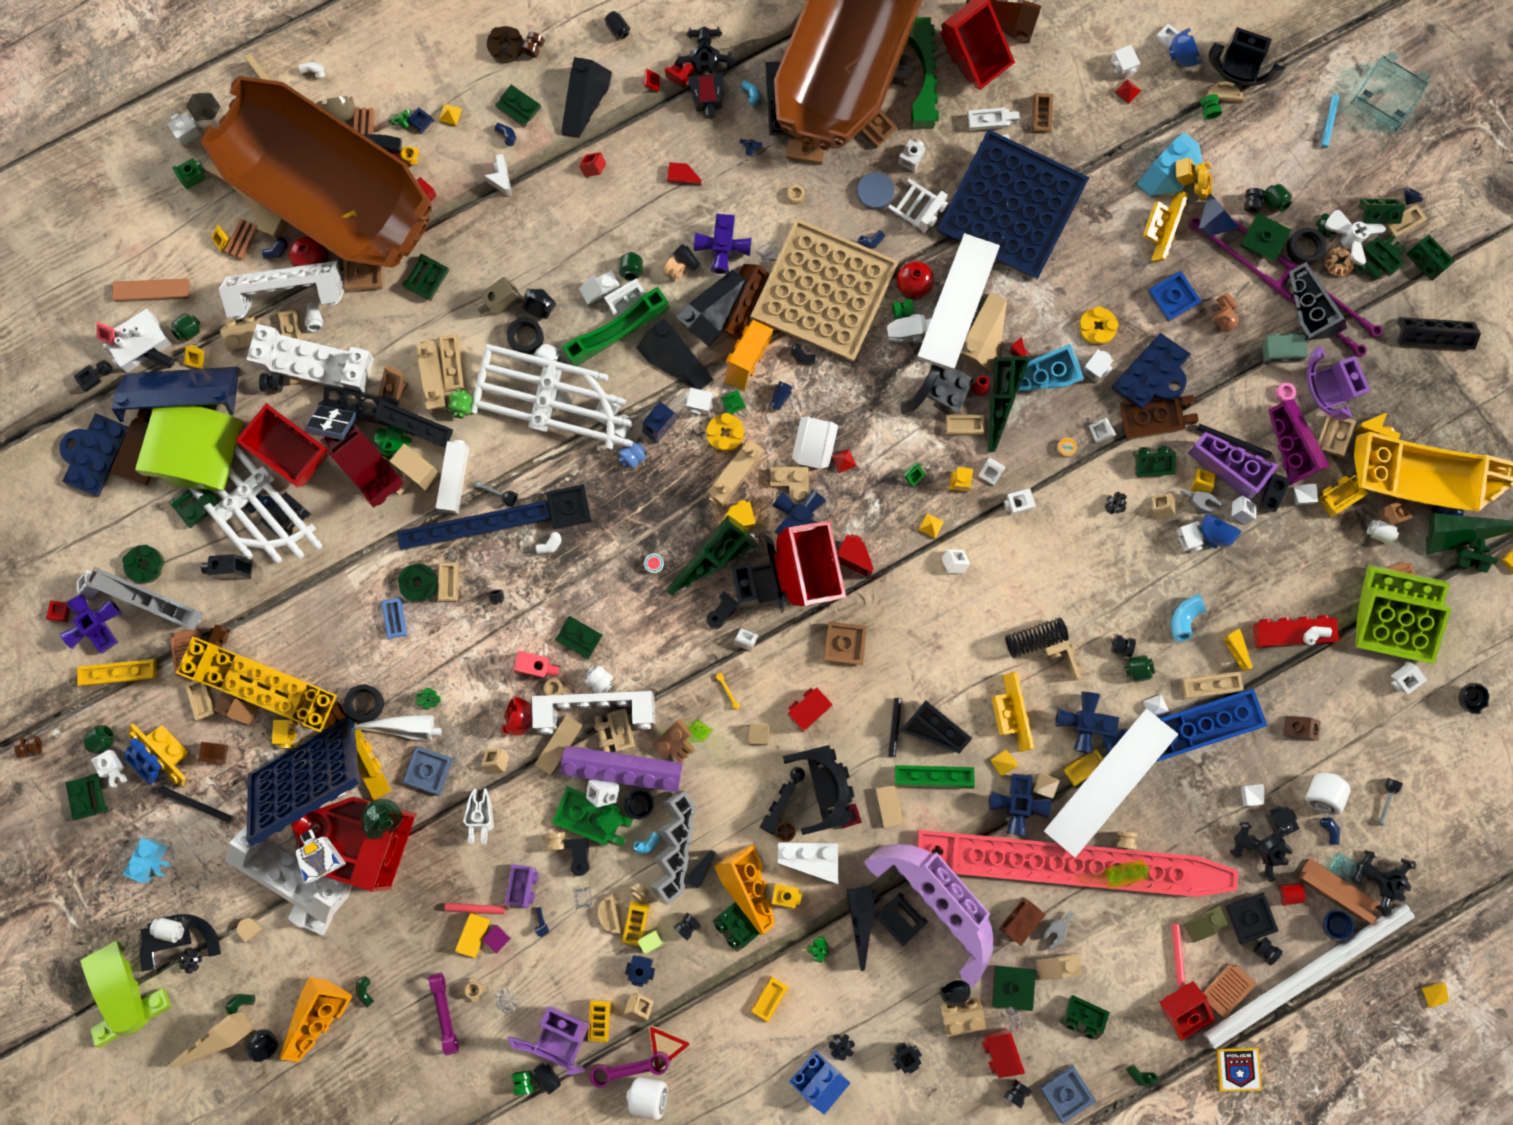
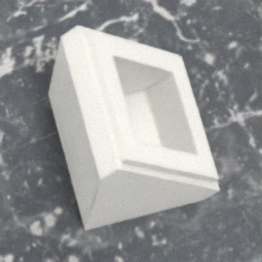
M740 628L735 637L734 645L752 652L758 635Z

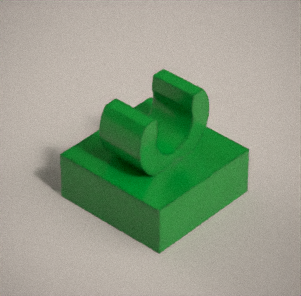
M738 390L720 397L726 412L731 415L746 408Z

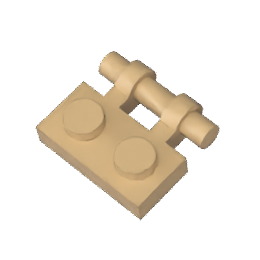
M626 708L607 713V722H603L602 716L594 717L596 724L594 728L598 732L600 740L598 744L602 751L610 752L609 746L615 745L616 752L636 747ZM605 729H611L612 739L607 740Z

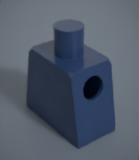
M660 401L643 420L642 433L657 444L680 416Z

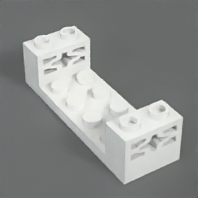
M338 261L227 276L219 287L227 318L233 317L234 319L242 318L247 314L253 303L251 294H255L260 290L271 292L281 287L291 289L295 285L311 286L316 283L321 304L327 303V305H335L340 302L345 290Z
M257 324L246 360L256 369L322 385L330 384L365 392L374 358L370 351L355 347H350L349 351L283 336L279 334L276 328Z
M652 691L532 696L533 729L541 734H553V730L558 729L557 708H560V710H571L572 706H577L580 709H591V705H597L599 708H611V704H617L619 707H630V703H632L633 725L639 728V730H649L651 726H655L654 694Z
M246 825L229 842L225 861L326 924L349 897L352 885L331 878L328 879L325 876L312 883H305L298 859L269 842L268 837L263 842L250 846L246 841Z

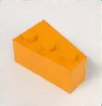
M755 320L751 322L750 326H745L742 339H738L734 346V353H729L726 359L728 366L724 382L745 391L749 376H753L754 368L757 362L761 360L771 340L772 328Z

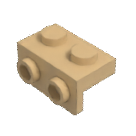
M254 316L243 318L242 322L236 323L233 320L224 323L220 332L227 352L251 345L256 325L261 321L260 317L254 318Z
M978 997L969 998L964 1004L959 1006L940 1005L946 1037L986 1029L984 1012Z

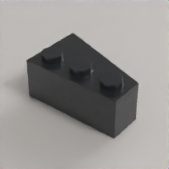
M927 700L922 703L901 729L904 733L959 754L972 739V736Z

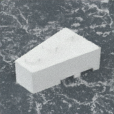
M778 843L779 864L838 884V843Z

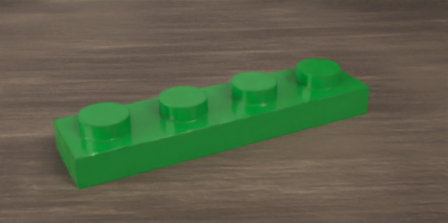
M895 765V787L974 789V767Z

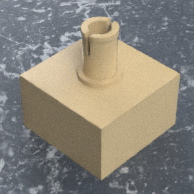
M403 444L389 461L402 474L400 478L404 484L396 492L400 496L410 483H415L427 493L441 476L434 466L406 444Z

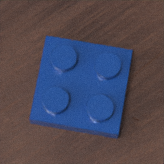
M1182 271L1177 272L1148 290V293L1168 322L1202 302Z

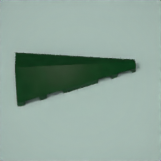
M1030 356L994 357L988 452H996Z
M1435 513L1429 516V536L1426 537V555L1464 546L1470 542L1475 543L1479 539L1486 540L1513 532V520Z
M727 515L667 588V593L674 596L675 592L684 587L688 588L694 581L700 578L704 579L725 567L733 559L741 558L747 551L753 548L755 550L759 547V544L741 523Z

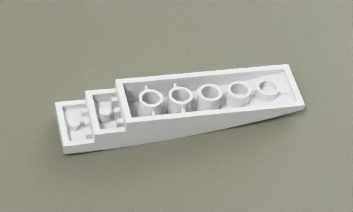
M964 233L917 359L954 371L1000 245Z
M1146 709L1047 826L1044 832L1071 855L1076 857L1177 737L1178 733Z

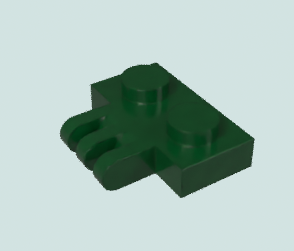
M1393 235L1385 243L1377 236L1363 252L1390 277L1405 263L1399 255L1406 248L1402 246L1397 250L1396 247L1400 242L1397 241L1392 245L1391 242L1395 239Z

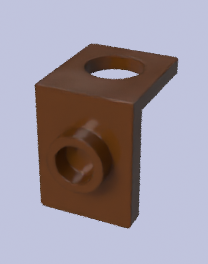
M1285 716V736L1307 737L1319 740V720L1310 717Z

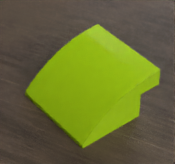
M195 405L153 408L135 470L143 476L160 477L171 486L224 491L237 445L235 440L239 437L243 420Z
M1368 564L1357 615L1355 646L1357 648L1435 664L1452 609L1445 604L1450 584L1439 579Z

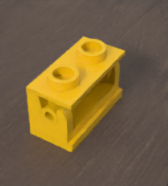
M1346 475L1337 481L1338 486L1332 488L1330 485L1321 491L1323 495L1318 498V501L1330 518L1368 494L1367 491L1359 488L1357 479L1352 480L1356 475L1350 478Z

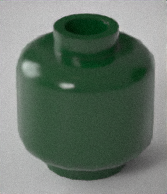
M1282 184L1270 185L1265 190L1263 201L1273 212H1284L1292 204V194Z
M628 252L620 257L619 274L627 281H633L642 276L643 259L641 256L634 252Z
M184 313L172 321V328L170 330L176 339L187 342L200 333L198 326L200 322L194 315L190 316Z
M1146 655L1130 658L1128 666H1125L1127 677H1131L1135 683L1150 680L1153 674H1155L1152 658L1149 659Z
M106 725L94 726L83 737L85 749L95 754L103 753L113 745L114 732Z

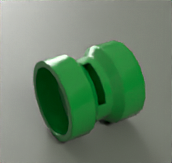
M1217 94L1207 95L1200 99L1199 102L1201 108L1204 109L1203 116L1205 120H1211L1222 115V109L1218 106L1219 98Z
M912 299L905 300L903 303H892L895 320L915 314Z
M531 1070L511 1074V1081L514 1082V1096L534 1092L533 1085L530 1084Z

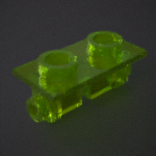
M1143 859L1104 869L1110 889L1149 879L1147 874L1149 873V868L1144 864Z

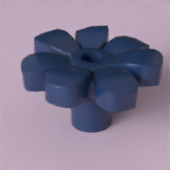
M753 139L739 140V143L747 147L745 155L753 156L755 148L762 147L763 145L762 142H755Z

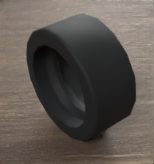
M1308 227L1295 232L1287 243L1288 256L1298 265L1305 262L1308 265L1316 263L1326 250V241L1321 232ZM1306 237L1311 239L1316 244L1317 252L1310 257L1302 255L1296 248V242L1299 238Z
M518 318L510 324L507 330V340L514 351L532 355L537 348L543 345V331L538 322L532 318ZM529 326L535 330L536 340L529 346L523 347L518 345L514 338L515 332L521 327Z
M366 684L351 688L344 699L346 713L352 719L360 722L377 719L384 707V699L381 692ZM361 692H368L375 699V707L367 715L358 714L353 708V700Z

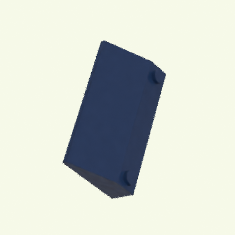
M238 366L126 373L114 392L111 409L119 422H124L125 410L194 405L223 404L229 414L234 415L240 368Z

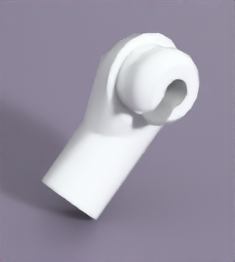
M315 62L299 65L301 74L314 72L316 78H323L325 76L323 66Z
M1313 626L1304 634L1303 640L1308 645H1314L1319 637L1330 638L1332 629Z

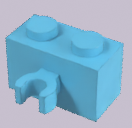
M141 838L123 875L139 883H149L154 873L157 876H165L166 874L161 872L160 868L162 865L170 867L171 864L160 860L168 846L152 838Z

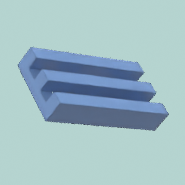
M402 598L381 601L387 639L408 636ZM395 603L398 605L402 632H399ZM387 604L391 605L392 618L395 630L394 634H392Z

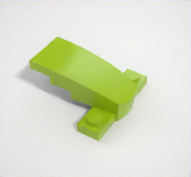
M114 941L80 960L91 993L105 1021L90 1028L95 1047L101 1048L120 1036L131 1035L139 1031L150 1019L172 1008L167 991L163 988L141 999L138 981L133 979L130 963L125 960L120 942Z

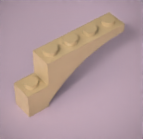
M208 163L205 168L206 172L212 178L232 188L246 201L258 225L256 229L259 233L274 241L281 238L288 222L226 182L216 166Z

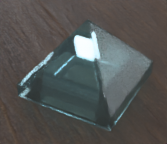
M1337 853L1330 871L1349 880L1357 861Z

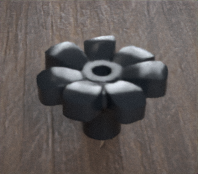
M1119 491L1114 493V497L1110 495L1107 498V501L1110 503L1105 505L1107 512L1111 515L1114 512L1117 514L1126 510L1125 505L1127 502L1125 499L1127 496Z
M188 947L184 950L185 954L179 955L178 962L180 969H185V973L191 974L193 971L198 970L199 965L197 963L202 962V956H197L199 951L196 948Z
M839 1034L834 1035L835 1042L831 1041L829 1043V1048L834 1049L831 1052L834 1058L839 1055V1059L843 1061L846 1060V1055L849 1057L853 1055L854 1052L850 1048L854 1047L855 1043L853 1040L848 1041L849 1035L843 1034L842 1038Z

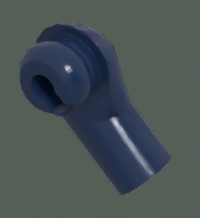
M878 230L872 238L862 235L858 238V243L869 249H874L885 238V234Z
M278 238L272 249H263V258L281 257L288 246L286 239Z
M257 496V499L265 508H271L275 503L274 499L270 496ZM251 502L246 506L250 513L253 514L256 511Z
M1331 817L1321 818L1320 826L1327 828L1330 832L1329 844L1339 845L1340 827Z

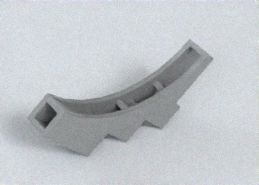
M96 567L93 568L86 582V585L193 631L202 620V612Z

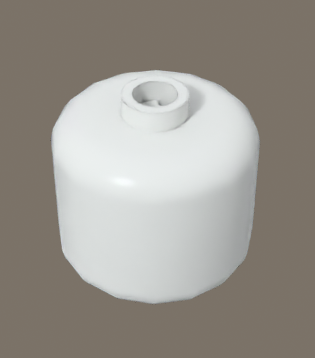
M1318 773L1313 777L1305 799L1313 809L1321 813L1339 815L1345 808L1351 788L1344 779L1336 774Z
M637 1077L633 1081L631 1088L628 1089L626 1096L629 1113L635 1117L659 1120L665 1112L668 1087L666 1082L662 1080Z

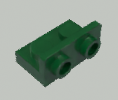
M1360 198L1359 206L1364 210V223L1400 224L1402 222L1405 205L1398 199Z
M1427 235L1407 252V256L1432 281L1455 262L1430 235Z
M1158 446V449L1140 447L1139 450H1133V455L1135 456V475L1137 477L1176 474V452L1169 448V446Z
M736 902L713 919L716 930L724 935L730 948L736 952L740 951L760 934Z
M1071 995L1060 1023L1069 1030H1076L1084 1034L1088 1039L1097 1040L1104 1034L1110 1012Z

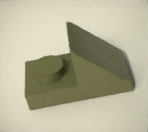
M1216 905L1186 922L1183 926L1193 943L1215 935V931L1228 925L1229 921L1221 907Z

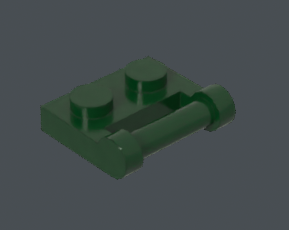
M420 254L417 264L401 286L431 301L448 274L449 268L424 254ZM424 265H428L420 280L418 281L417 285L415 286L413 283L420 274Z
M189 489L176 499L170 500L169 503L185 524L192 528L209 515L203 506L211 503L214 507L219 503L211 490L201 489L203 495L198 500L195 498L183 508L181 504L193 496Z
M98 773L65 782L73 821L109 812L108 806H105L100 781L102 777ZM91 782L93 784V790L97 808L95 809L93 807L89 783Z

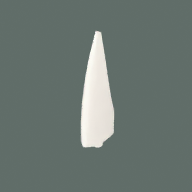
M431 715L383 718L355 725V729L381 732L418 741H432V736H441L442 733L441 728H434V716Z

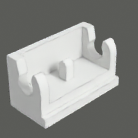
M636 278L604 298L610 311L617 318L646 293Z

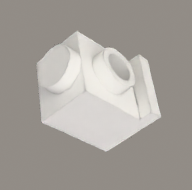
M909 139L899 156L898 164L915 172L925 154L926 147H924V144L920 140L915 139L912 141Z
M1030 488L1008 494L1004 501L1005 510L1007 512L1010 511L1011 515L1032 511L1036 506ZM1019 501L1021 506L1016 507L1014 502Z
M1199 521L1182 526L1176 530L1184 552L1191 551V553H1195L1203 549L1201 545H1203L1204 537L1197 528L1200 525Z
M1406 661L1402 668L1391 675L1393 682H1391L1392 686L1398 692L1402 691L1406 694H1410L1427 681L1419 668L1409 661Z

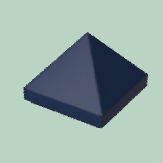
M1409 187L1404 188L1406 205L1423 200L1421 193Z

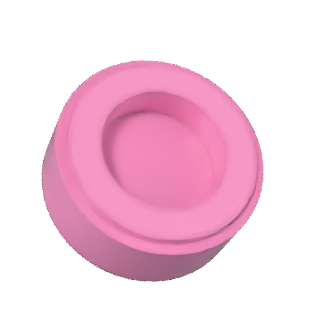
M1282 383L1275 391L1276 398L1281 402L1294 399L1296 388L1291 383Z

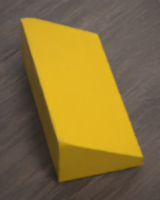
M470 913L455 952L476 958L491 920L478 914Z

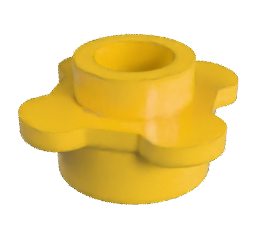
M410 146L403 147L400 159L405 163L416 165L418 163L417 155L420 153L419 149Z

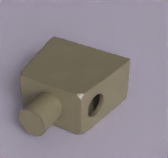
M504 276L481 293L484 301L477 304L476 307L481 315L490 310L498 315L523 302V298L516 286Z

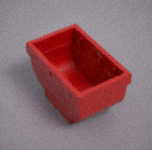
M971 0L941 24L942 30L940 35L952 62L957 64L964 77L973 83L976 89L981 90L1015 63L990 0Z
M267 403L235 440L297 488L299 486L303 487L328 457V449Z
M830 521L788 527L779 533L776 541L777 553L773 554L781 592H786L787 598L792 605H800L801 607L846 598Z

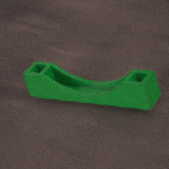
M916 17L908 38V44L918 55L924 72L923 88L918 98L912 104V129L934 128L935 121L939 119V112L935 110V104H938V93H934V87H937V75L934 76L933 70H936V58H933L935 41H932V36L935 34V26L931 24V17Z
M656 287L643 295L628 310L611 322L592 332L574 338L563 345L562 349L572 366L577 367L669 309L668 301L659 287Z

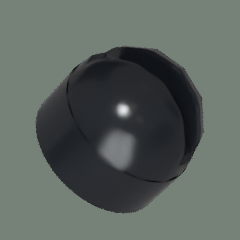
M503 590L490 591L488 593L489 601L494 605H497L496 602L498 601L501 604L504 601Z

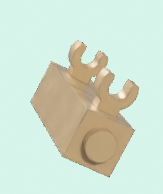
M425 340L421 344L416 345L426 410L429 414L446 412L448 403L438 346L434 341Z
M749 439L707 491L708 500L715 506L720 505L724 507L765 455V450Z

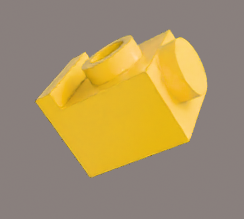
M957 467L956 471H951L949 490L969 492L973 469Z
M273 720L272 744L278 745L280 749H290L291 745H293V740H296L297 733L294 725H298V722L294 720Z
M775 883L772 904L795 908L796 904L800 905L802 893L798 892L799 888ZM784 893H790L791 899L785 900L783 898Z

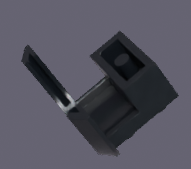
M1236 27L1229 39L1222 63L1220 56L1225 46L1213 43L1208 55L1210 64L1222 77L1240 85L1255 86L1273 82L1281 76L1285 69L1284 66L1274 64L1267 74L1258 77L1261 64L1268 53L1272 39Z
M932 364L924 383L917 393L909 400L901 402L902 415L915 411L926 397L935 402L934 407L948 415L959 413L974 379L956 368L954 371H950Z
M764 535L770 564L751 568V564L747 563L731 567L740 609L744 610L778 602L780 612L783 613L787 601L785 592H781L773 554L776 551L773 541Z
M178 914L165 918L182 923L184 928L183 936L175 943L157 939L150 935L152 923L147 924L148 928L140 929L142 937L140 947L142 972L156 969L155 952L191 944L189 931L191 927L197 928L204 936L209 957L221 954L216 931L207 921L195 915Z

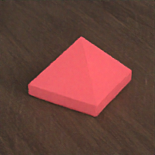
M97 322V339L112 346L115 345L114 328Z

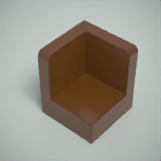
M201 742L198 761L226 764L228 745Z

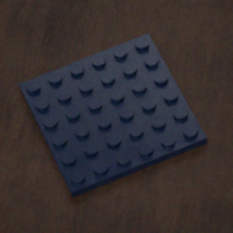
M988 129L937 231L960 243L965 233L1000 245L995 260L1038 280L1090 177Z
M350 716L345 717L248 774L246 841L250 846L263 842L268 836L282 831L285 826L299 821L304 815L318 810L323 804L335 800L340 794L354 789L359 784L355 724Z

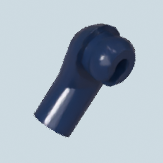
M497 123L495 131L504 135L506 138L504 143L506 145L513 146L517 138L514 130L511 127Z

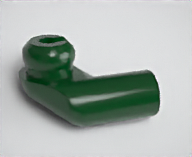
M236 994L226 1003L225 1009L229 1015L237 1013L238 1008L242 1004L254 1005L256 997L250 994Z

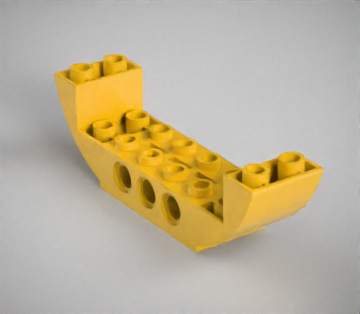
M192 637L176 671L177 674L253 703L318 732L322 731L337 698V695L196 637Z

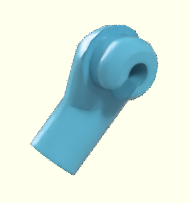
M744 80L741 88L749 93L750 98L748 102L756 106L761 99L759 89Z

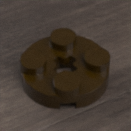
M510 26L495 27L488 36L487 49L497 62L511 63L515 61V58L522 55L521 47L524 42L518 29ZM505 41L510 43L506 48H503V45H501Z

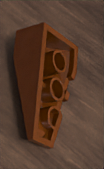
M990 0L1002 31L1019 42L1030 43L1041 6L1024 0H1018L1017 3L1008 2V0Z

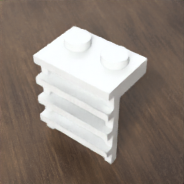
M908 179L906 183L912 187L897 208L890 204L888 209L894 212L896 216L902 217L905 222L911 223L913 227L922 230V233L925 234L928 228L932 227L936 222L938 214L942 213L946 208L948 195L941 191L936 196L916 182ZM916 189L921 192L907 213L901 212V209ZM927 195L930 197V200L915 220L910 217L923 197Z

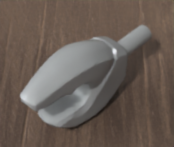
M1183 488L1180 490V493L1191 498L1190 503L1201 512H1213L1211 508L1205 505V501L1216 506L1222 505L1210 493L1199 491L1191 493Z
M1072 911L1062 921L1059 919L1054 920L1046 927L1043 934L1044 940L1051 933L1056 934V938L1048 947L1049 951L1055 949L1064 941L1068 930L1066 924L1074 915Z

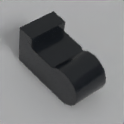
M1275 473L1272 474L1267 481L1259 507L1275 513L1291 480Z
M725 591L719 596L720 600H722L715 611H711L707 615V623L713 629L721 628L739 607V603Z
M588 838L566 840L567 848H572L573 851L572 873L576 876L585 875L590 868Z

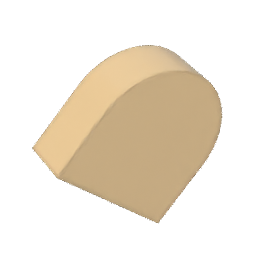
M253 918L242 919L237 926V932L245 943L263 930Z

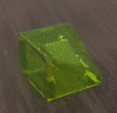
M698 719L688 728L693 735L703 742L706 741L713 731L712 728Z

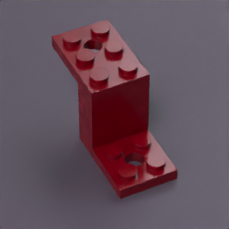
M355 421L343 440L324 437L320 440L324 447L328 449L327 452L361 490L373 508L384 503L386 497L391 493H396L401 488V485L404 484L393 467L363 434Z

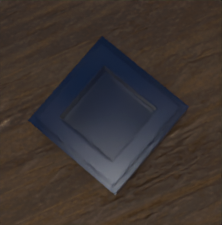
M420 107L407 119V122L421 134L434 121Z

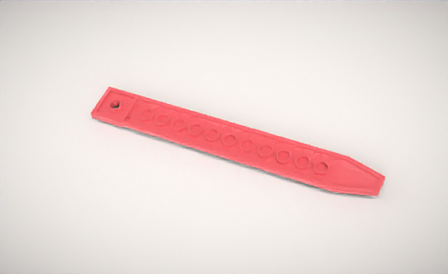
M918 830L917 847L931 852L932 849H935V846H939V850L943 851L939 856L955 874L1192 897L1237 891L1238 870L1199 856L1085 846L1074 857L1061 845L1053 842Z

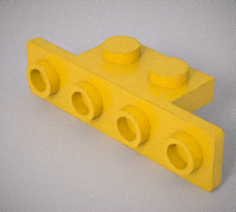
M1182 192L1174 195L1170 208L1161 202L1154 203L1143 233V237L1156 244L1151 259L1152 262L1164 261L1167 258L1171 242L1175 237L1177 225L1181 220L1183 208L1186 205L1188 193Z
M1017 672L1003 675L1007 694L991 697L999 735L1016 733L1020 752L1034 749L1033 737L1030 732L1029 719L1026 714Z
M355 729L358 771L373 800H377L392 790L381 770L382 765L372 753V745L365 739L361 730Z
M131 724L128 734L130 739L136 738L139 742H143L146 745V750L158 758V762L162 765L160 770H164L168 774L170 781L173 784H178L180 787L184 786L186 777L174 765L187 757L188 751L163 725L145 736L135 724Z

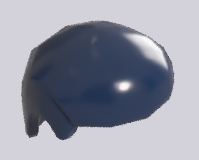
M1333 910L1323 918L1322 928L1330 939L1344 941L1353 934L1354 923L1346 912Z

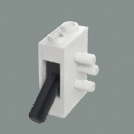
M148 309L143 310L114 329L115 345L103 344L105 350L114 356L112 361L118 369L122 368L126 372L131 371L148 359L167 368L174 366V358L161 353L162 350L172 345V342L154 314Z

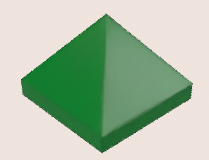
M918 462L914 463L903 474L912 488L926 475Z

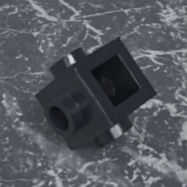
M902 1042L894 1048L895 1051L892 1054L895 1058L892 1059V1062L897 1070L902 1069L904 1074L907 1072L911 1074L919 1069V1065L922 1064L919 1057L922 1054L916 1045L912 1047L910 1042L907 1044ZM906 1053L910 1055L908 1060L902 1058Z

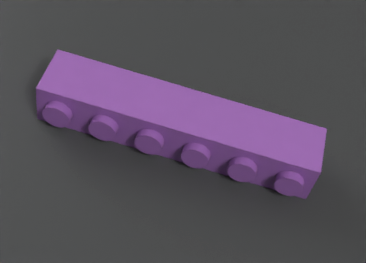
M566 746L562 755L560 774L678 792L683 763Z

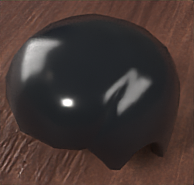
M1469 683L1460 690L1458 700L1460 706L1467 712L1481 714V711L1489 706L1488 700L1490 695L1488 689L1482 684Z
M644 789L631 791L624 801L625 812L633 819L647 818L654 809V797L649 791Z
M954 980L946 984L945 987L940 988V995L943 1001L950 1006L964 1004L971 994L970 985L963 980Z
M260 1029L253 1032L247 1038L245 1050L252 1061L262 1062L276 1052L279 1043L270 1030Z

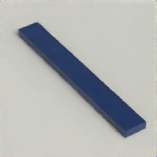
M546 500L397 531L400 550L404 551L552 519L549 504Z

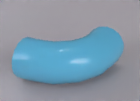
M1200 594L1183 601L1175 610L1171 621L1172 636L1175 642H1183L1192 638V620L1196 616L1207 612Z

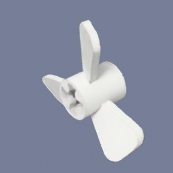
M1335 210L1325 223L1327 230L1343 234L1341 236L1342 245L1351 250L1350 256L1352 261L1359 265H1363L1366 262L1361 243L1369 235L1381 234L1386 230L1381 223L1365 224L1363 222H1356L1352 225L1340 210Z

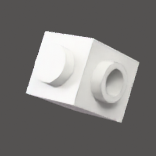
M1132 45L1114 51L1111 58L1113 71L1118 74L1120 79L1135 75L1141 64Z
M1098 349L1083 368L1082 373L1097 383L1102 375L1106 377L1112 370L1110 365L1114 360L1111 359L1107 352Z
M690 388V392L686 393L684 398L687 411L696 416L701 414L709 416L713 402V393Z
M589 780L586 798L596 807L616 803L619 785L613 782Z

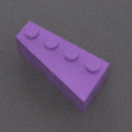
M1207 432L1196 441L1187 453L1249 500L1258 494L1279 466L1273 462L1264 461L1258 455L1253 456L1245 452V449L1229 445V442Z

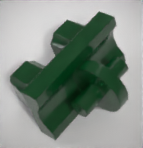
M1479 539L1476 543H1469V548L1474 549V551L1460 547L1456 549V553L1459 554L1457 564L1462 567L1470 568L1472 559H1477L1478 562L1475 569L1488 573L1491 565H1496L1498 561L1493 556L1482 554L1483 552H1490V547L1485 546V540Z

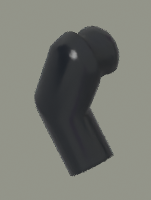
M800 344L792 345L791 355L798 363L815 364L816 355L805 354Z

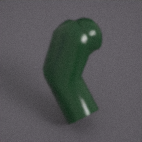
M1365 262L1363 265L1356 263L1354 266L1356 273L1369 274L1374 281L1382 275L1371 262Z
M363 976L356 982V996L368 1008L374 1003V1000L367 993V987L371 983L370 979Z
M1134 1064L1126 1069L1139 1086H1153L1158 1081L1155 1073L1140 1072Z

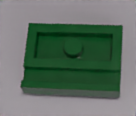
M512 84L500 97L499 102L495 104L496 108L524 127L527 126L526 124L532 120L541 108L538 102Z
M569 616L555 640L589 660L603 635Z

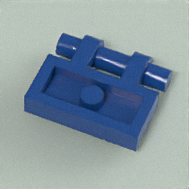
M133 738L129 742L131 746L126 748L124 759L151 785L156 782L159 774L158 770L162 765L154 754L151 755L146 750V745L143 742Z

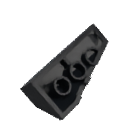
M574 57L569 78L561 130L562 135L580 138L593 112L598 108L601 99L609 90L612 71L593 60Z

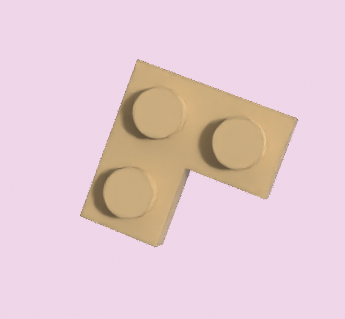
M770 467V488L789 487V498L795 505L799 502L804 504L809 495L808 467Z

